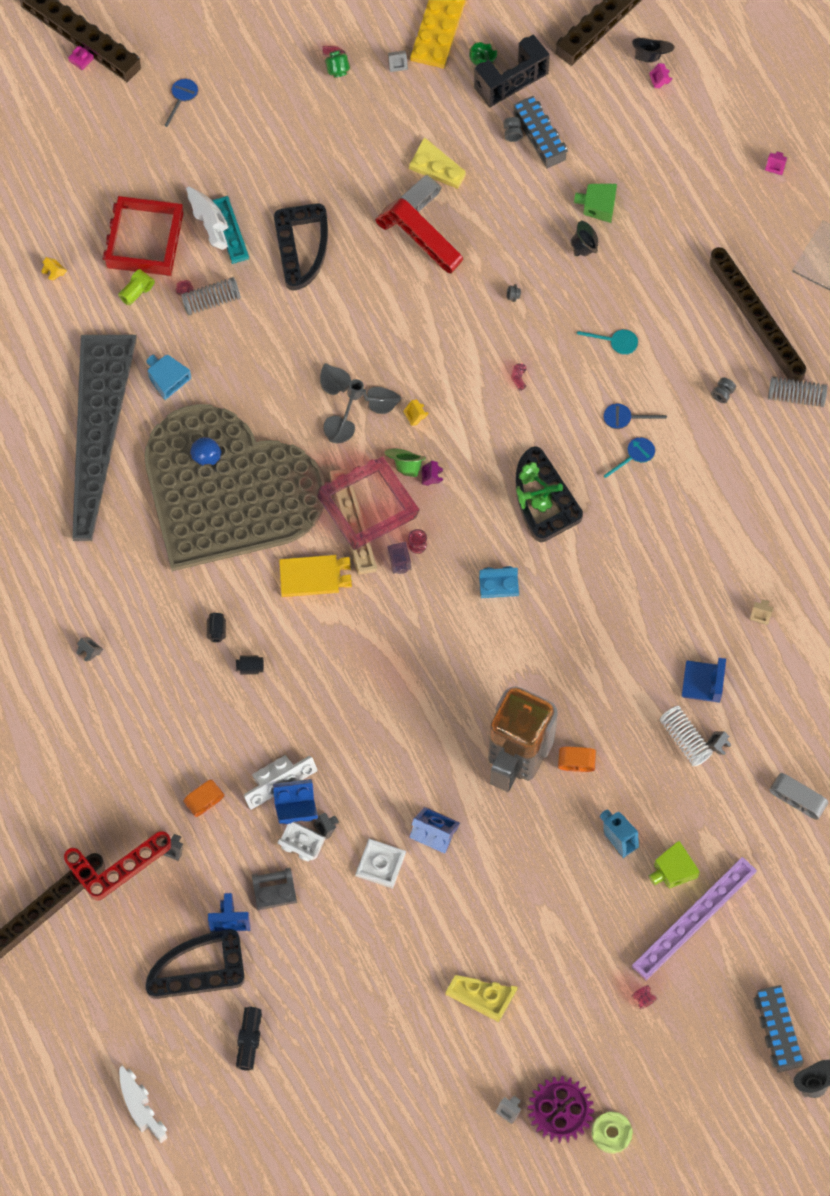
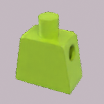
M679 840L655 860L654 867L657 871L650 874L649 879L654 886L664 881L668 888H673L697 879L700 871Z

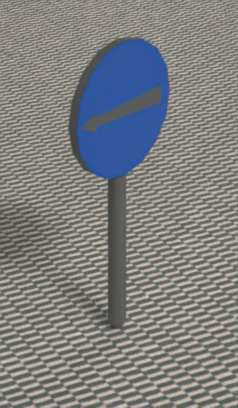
M180 79L173 84L172 95L178 101L166 121L165 127H168L181 101H190L197 96L198 86L194 81Z
M618 403L607 407L603 416L607 426L613 429L626 427L631 419L667 418L666 415H631L628 407Z

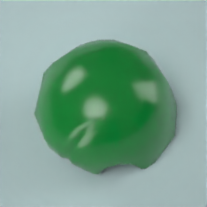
M478 42L471 46L469 57L476 66L488 60L493 63L497 58V50H493L491 44Z

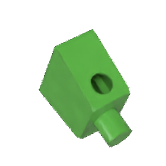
M588 184L586 194L575 193L574 203L584 204V215L611 223L617 184Z

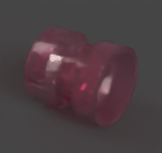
M415 529L409 533L408 547L412 553L421 554L427 548V535L423 530Z

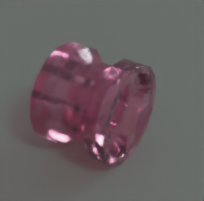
M649 985L643 986L632 994V997L638 1001V1006L641 1010L657 1001V997L651 993Z

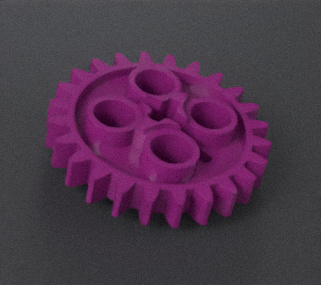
M553 1076L552 1083L545 1079V1086L538 1084L539 1091L533 1090L532 1092L536 1098H529V1102L534 1105H529L527 1109L533 1111L528 1114V1118H534L531 1126L538 1125L536 1133L543 1131V1139L549 1135L550 1142L557 1138L558 1144L561 1143L562 1138H565L566 1142L569 1143L571 1136L576 1141L577 1133L583 1136L584 1130L582 1128L589 1129L590 1126L587 1122L593 1121L589 1114H594V1109L589 1108L594 1104V1101H587L591 1094H584L586 1087L579 1088V1081L572 1084L571 1077L565 1082L564 1076H561L560 1081H557L555 1076ZM563 1091L567 1097L561 1100L557 1098L556 1093ZM572 1097L575 1098L574 1101L565 1107L564 1113L560 1111L553 1120L547 1121L548 1118L556 1114L558 1107L562 1108ZM543 1105H549L551 1106L552 1111L549 1113H544L541 1110V1107ZM573 1106L579 1107L581 1113L577 1115L572 1114L570 1108ZM557 1120H563L566 1123V1126L564 1128H558L556 1127L555 1122Z

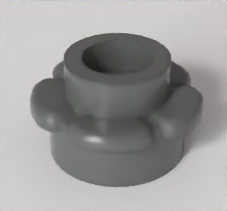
M514 284V286L509 285L507 288V300L516 302L517 299H520L521 289L517 288V284Z

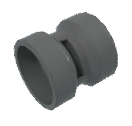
M517 117L505 119L503 122L504 129L506 130L504 133L505 140L509 142L521 140L523 137L522 130L520 129L522 126L521 119Z
M722 377L718 381V386L712 390L711 395L718 402L727 403L730 399V394L735 391L736 385L730 379Z

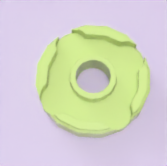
M610 1111L596 1118L592 1126L591 1135L593 1142L600 1150L614 1154L628 1147L632 1139L633 1130L629 1120L624 1115ZM614 1127L618 1131V1135L613 1138L609 1137L606 1130Z

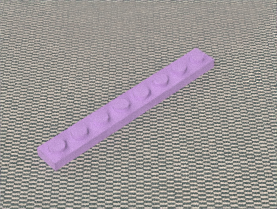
M742 857L632 965V968L647 981L757 870Z

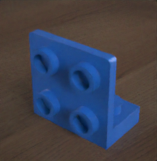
M719 658L717 664L686 661L682 697L720 703L726 659Z
M312 779L273 784L274 804L280 824H291L297 821L308 822L318 819Z

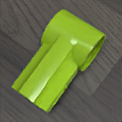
M138 269L132 275L130 282L118 293V296L123 303L131 305L143 292L147 293L152 289L155 280L141 269Z

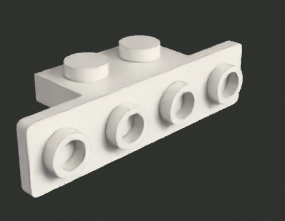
M284 755L252 774L253 779L259 786L243 795L250 810L274 797L273 784L303 780L317 772L313 758L308 756L293 765L288 757Z

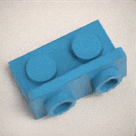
M505 566L502 569L487 567L479 571L481 599L519 596L518 568Z

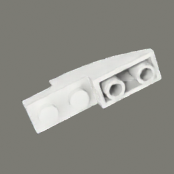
M188 186L186 188L187 197L192 204L193 215L197 220L203 221V225L209 235L210 244L221 250L227 248L228 245L223 231L229 227L222 212L209 197Z
M121 1066L119 1068L121 1090L130 1115L141 1132L149 1128L159 1142L162 1143L167 1139L165 1133L167 1129L161 1121H155L153 1118L155 1114L148 1105L144 1107L149 1102L147 1097L148 1091L142 1084L138 1086L134 1081L136 1076L130 1069L126 1070Z

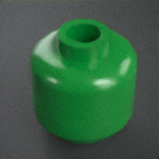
M339 50L330 52V56L325 59L328 74L334 78L347 75V72L350 70L347 55L340 53Z

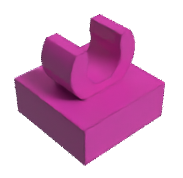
M77 46L68 59L70 63L83 71L94 57L81 46Z
M658 63L649 73L654 88L660 89L664 84H669L673 80L669 77L668 73L670 71L666 69L664 63Z
M777 151L774 154L770 152L765 171L783 175L787 162V157L783 156L784 153Z

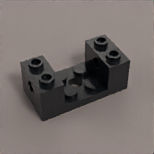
M534 34L530 37H525L519 42V64L513 69L506 70L501 75L490 60L479 63L474 68V88L486 104L492 107L548 75L550 54Z

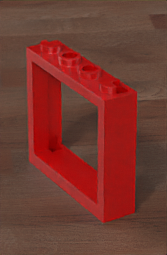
M118 196L117 203L114 202L113 204L114 218L110 219L109 224L111 233L107 234L106 245L108 247L103 252V260L106 262V267L133 272L141 269L149 274L172 276L184 215L183 204ZM123 209L173 215L164 262L113 255Z

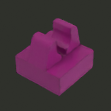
M431 460L422 467V485L429 486L430 484H439L443 481V478L438 477V474L443 472V468L438 466V462Z

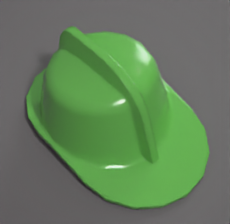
M392 448L384 452L386 456L394 459L398 472L410 477L418 475L421 463L426 459L425 456L417 455L404 449Z

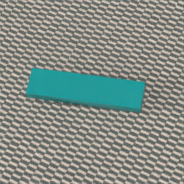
M225 196L212 200L222 212L229 227L223 233L228 245L227 251L231 263L235 264L248 260L249 254L229 197Z

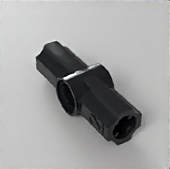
M244 1007L242 1028L239 1030L237 1069L244 1071L254 1070L256 1049L259 1048L260 1042L259 1028L262 1009Z

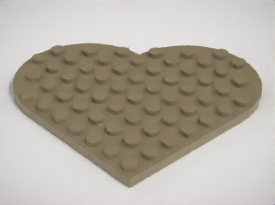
M198 404L175 410L168 414L167 418L160 424L155 426L145 448L146 471L171 571L291 543L308 533L318 522L324 510L326 485L322 471L316 461L309 457L304 450L292 444L288 445L273 440L256 442L248 425L239 419L235 413L225 408L220 409L213 407V405ZM209 437L219 445L221 457L216 464H205L202 466L192 459L191 447L199 438Z

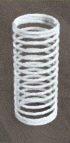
M680 706L669 709L660 717L664 728H667L666 730L669 731V735H672L671 737L674 738V742H677L676 744L682 749V752L687 756L692 766L700 765L712 755L713 751L708 749L709 745L703 742L704 738L698 735V731H696V728H693V724H691V721H688V717H686V714H683ZM680 717H682L679 721H677L676 723L672 724V723L675 722L677 719H679Z

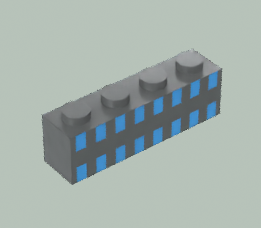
M531 96L514 104V115L521 119V127L545 167L550 168L566 160L568 149L566 144L560 141L558 131L552 128L549 116L543 113L541 103L536 101L534 96Z
M781 985L757 990L756 997L753 998L756 1009L760 1010L761 1017H759L761 1028H765L767 1034L765 1036V1043L767 1048H771L772 1055L770 1060L773 1068L776 1067L779 1073L802 1067L804 1062Z

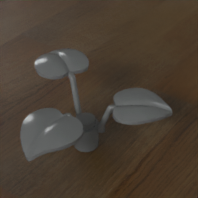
M327 363L322 367L320 383L323 390L331 395H336L340 391L343 393L347 391V395L350 398L343 419L340 416H331L324 422V433L332 443H344L354 435V423L346 421L353 400L360 399L363 395L364 399L369 401V408L377 414L389 413L401 400L400 395L383 387H372L366 395L362 381L358 379L351 380L350 375L346 371L330 366Z

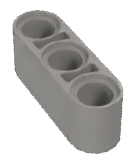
M426 175L400 198L408 201L419 212L439 194L442 187L430 176Z
M784 773L778 775L769 789L774 796L815 820L820 818L829 804L825 797Z

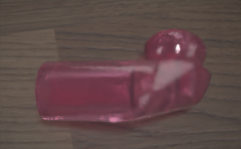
M323 46V55H329L330 52L338 50L340 53L346 54V52L338 46Z
M517 363L513 367L511 379L519 391L526 388V384L521 378L527 370L526 365L523 363Z

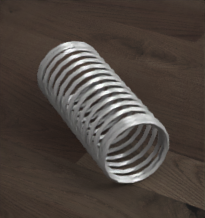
M235 278L225 279V283L221 280V284L217 282V285L213 283V286L209 284V287L206 285L205 288L201 287V290L198 288L197 291L194 289L193 292L190 290L189 293H182L181 297L187 314L189 316L192 315L188 297L196 314L192 296L198 312H200L195 293L199 299L202 311H204L199 291L207 310L208 306L203 290L210 308H212L207 289L214 307H216L211 288L218 306H220L215 287L221 303L224 304L219 286L225 302L228 303L223 290V284L228 299L231 302L226 282L229 285L233 300L235 301V297L237 300L240 299L241 296Z
M771 377L769 400L773 398L776 384L774 400L776 401L780 385L779 401H781L784 386L783 402L785 401L787 387V402H789L793 385L791 403H793L797 386L795 403L797 404L801 387L800 404L802 403L805 388L804 405L806 404L808 390V405H810L814 387L812 406H814L818 388L816 406L819 404L822 389L820 407H824L827 384L822 383L820 386L819 383L816 385L814 382L811 386V382H809L807 386V381L803 385V381H800L799 384L798 380L795 383V380L793 379L791 382L790 378L786 384V378H784L782 383V378H779L778 381V377Z

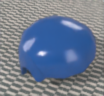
M209 437L199 438L192 444L190 451L192 459L202 466L205 464L214 465L221 457L219 445Z

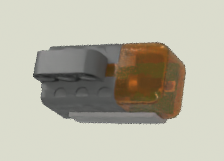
M510 687L505 690L496 706L495 716L490 725L488 760L489 763L493 764L490 776L491 785L509 792L516 778L527 781L534 778L544 757L546 758L555 739L558 713L556 706L552 702L520 687Z

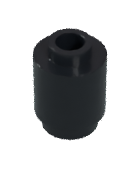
M211 613L207 619V638L211 642L219 643L226 638V619L222 613Z
M240 655V659H236V671H240V675H259V673H264V658L259 657V655Z

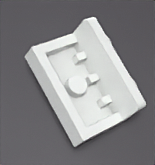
M293 822L287 825L282 838L277 843L282 845L281 848L290 853L294 851L299 854V858L309 861L317 858L326 837L297 822Z

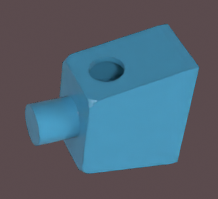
M151 355L146 361L150 366L148 369L149 379L164 400L168 399L191 379L190 370L169 355H165L160 360L155 355Z
M607 809L600 814V818L603 821L604 834L622 858H625L639 848L638 831L621 812L612 814Z

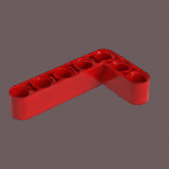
M398 198L387 205L375 218L378 226L384 230H388L398 224L449 274H452L464 260L463 256L403 198Z
M159 831L99 875L77 848L67 849L64 853V860L88 895L93 900L100 901L168 852L171 848V839L169 834ZM164 838L167 840V844L158 846L157 841ZM149 850L151 855L148 858H142L140 856L142 851ZM71 855L79 856V859L74 863L68 861ZM133 862L135 867L132 870H126L124 868L125 864ZM88 870L91 874L88 878H81V872ZM111 874L119 876L115 882H110L108 878ZM95 886L102 887V891L99 894L92 893V889Z

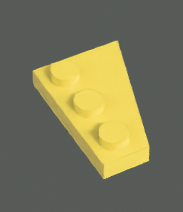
M425 137L409 165L410 170L425 176L428 175L432 179L456 189L459 188L466 175L464 169Z
M455 975L445 995L500 1022L518 987L502 986L500 983L495 982L491 984L481 982L479 979Z

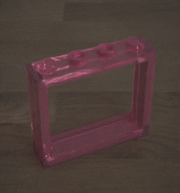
M383 456L375 460L371 459L362 467H355L346 475L341 474L331 483L325 482V485L320 487L317 495L353 550L416 519L420 511ZM378 472L404 510L355 534L330 496Z

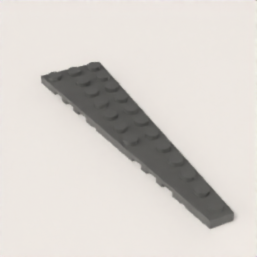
M81 335L73 541L93 540L137 335Z

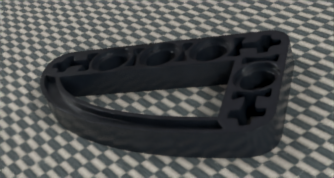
M320 203L283 208L274 213L284 279L289 290L296 291L309 285L316 278L323 265L328 244V222L326 208ZM298 212H302L305 214V217L298 219L295 215ZM280 216L284 217L285 225L281 224ZM320 222V244L316 259L310 270L301 277L292 226ZM286 230L290 232V235L282 237L280 233ZM290 246L293 250L290 253H285L283 248ZM288 262H293L296 264V266L292 269H289L286 267V264ZM293 274L296 281L295 284H292L291 275Z
M534 446L525 451L518 462L515 480L516 488L519 486L524 493L523 483L519 478V474L522 472L523 466L531 462L537 464L539 468L537 475L545 483L550 485L551 482H558L563 485L562 491L549 493L560 512L538 524L532 516L527 500L525 502V509H522L517 495L522 516L532 536L538 542H545L579 524L583 518V511L544 451L540 447ZM532 453H534L535 455L539 454V464L538 460L535 457L532 458ZM542 467H548L550 469V473L546 475L542 474L540 472V469ZM565 496L569 498L570 502L562 504L559 499ZM570 507H572L571 510L574 514L578 513L577 518L571 517ZM560 520L564 525L561 528H556L553 526V522ZM539 530H541L542 532L545 531V535H538Z
M228 929L208 933L188 940L168 951L153 965L147 976L146 991L148 996L152 999H160L241 987L245 981L238 932ZM229 935L236 938L233 940L234 948L238 947V949H230L229 941L225 940L229 938ZM222 941L225 969L157 978L160 972L179 956L196 948ZM230 954H237L239 956V960L236 963H229L227 958ZM237 973L238 977H241L238 978V982L228 979V984H225L223 975L226 974L227 978H232L233 974ZM219 976L221 978L220 984L216 986L211 985V977ZM192 979H199L201 981L200 987L192 988L190 986ZM172 982H180L181 988L178 991H172L170 989ZM163 983H166V988L168 992L164 993V988L158 989L157 993H154L153 990L150 989H152L153 985L157 984L158 988L164 987Z

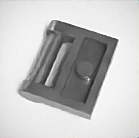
M291 867L285 868L284 871L268 874H251L258 910L297 903ZM287 879L285 884L263 888L259 886V883Z

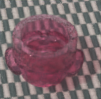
M188 280L179 281L176 284L177 288H175L179 296L182 293H189L190 290L193 292L194 289Z

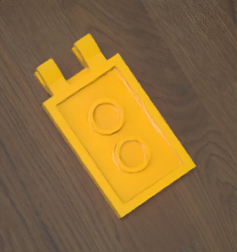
M336 555L279 559L282 597L339 593V587H352L351 574L343 576L340 574V570H351L350 557H343L337 560Z

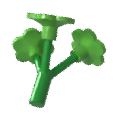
M531 462L529 465L523 466L519 478L523 484L537 481L544 486V489L523 493L520 487L517 486L518 499L522 509L526 507V500L531 499V506L534 509L545 512L546 509L552 507L551 495L549 493L562 491L563 485L561 483L553 485L545 483L537 475L539 472L537 464Z

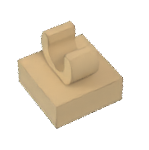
M762 599L761 603L755 602L750 620L768 625L774 608L768 606L770 601Z

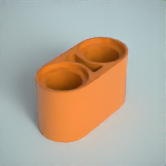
M584 747L559 748L558 769L576 772L595 771V749Z
M211 779L188 794L183 802L191 813L198 817L220 802L225 794L214 780Z

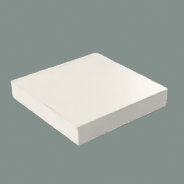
M368 839L355 876L393 889L406 851Z

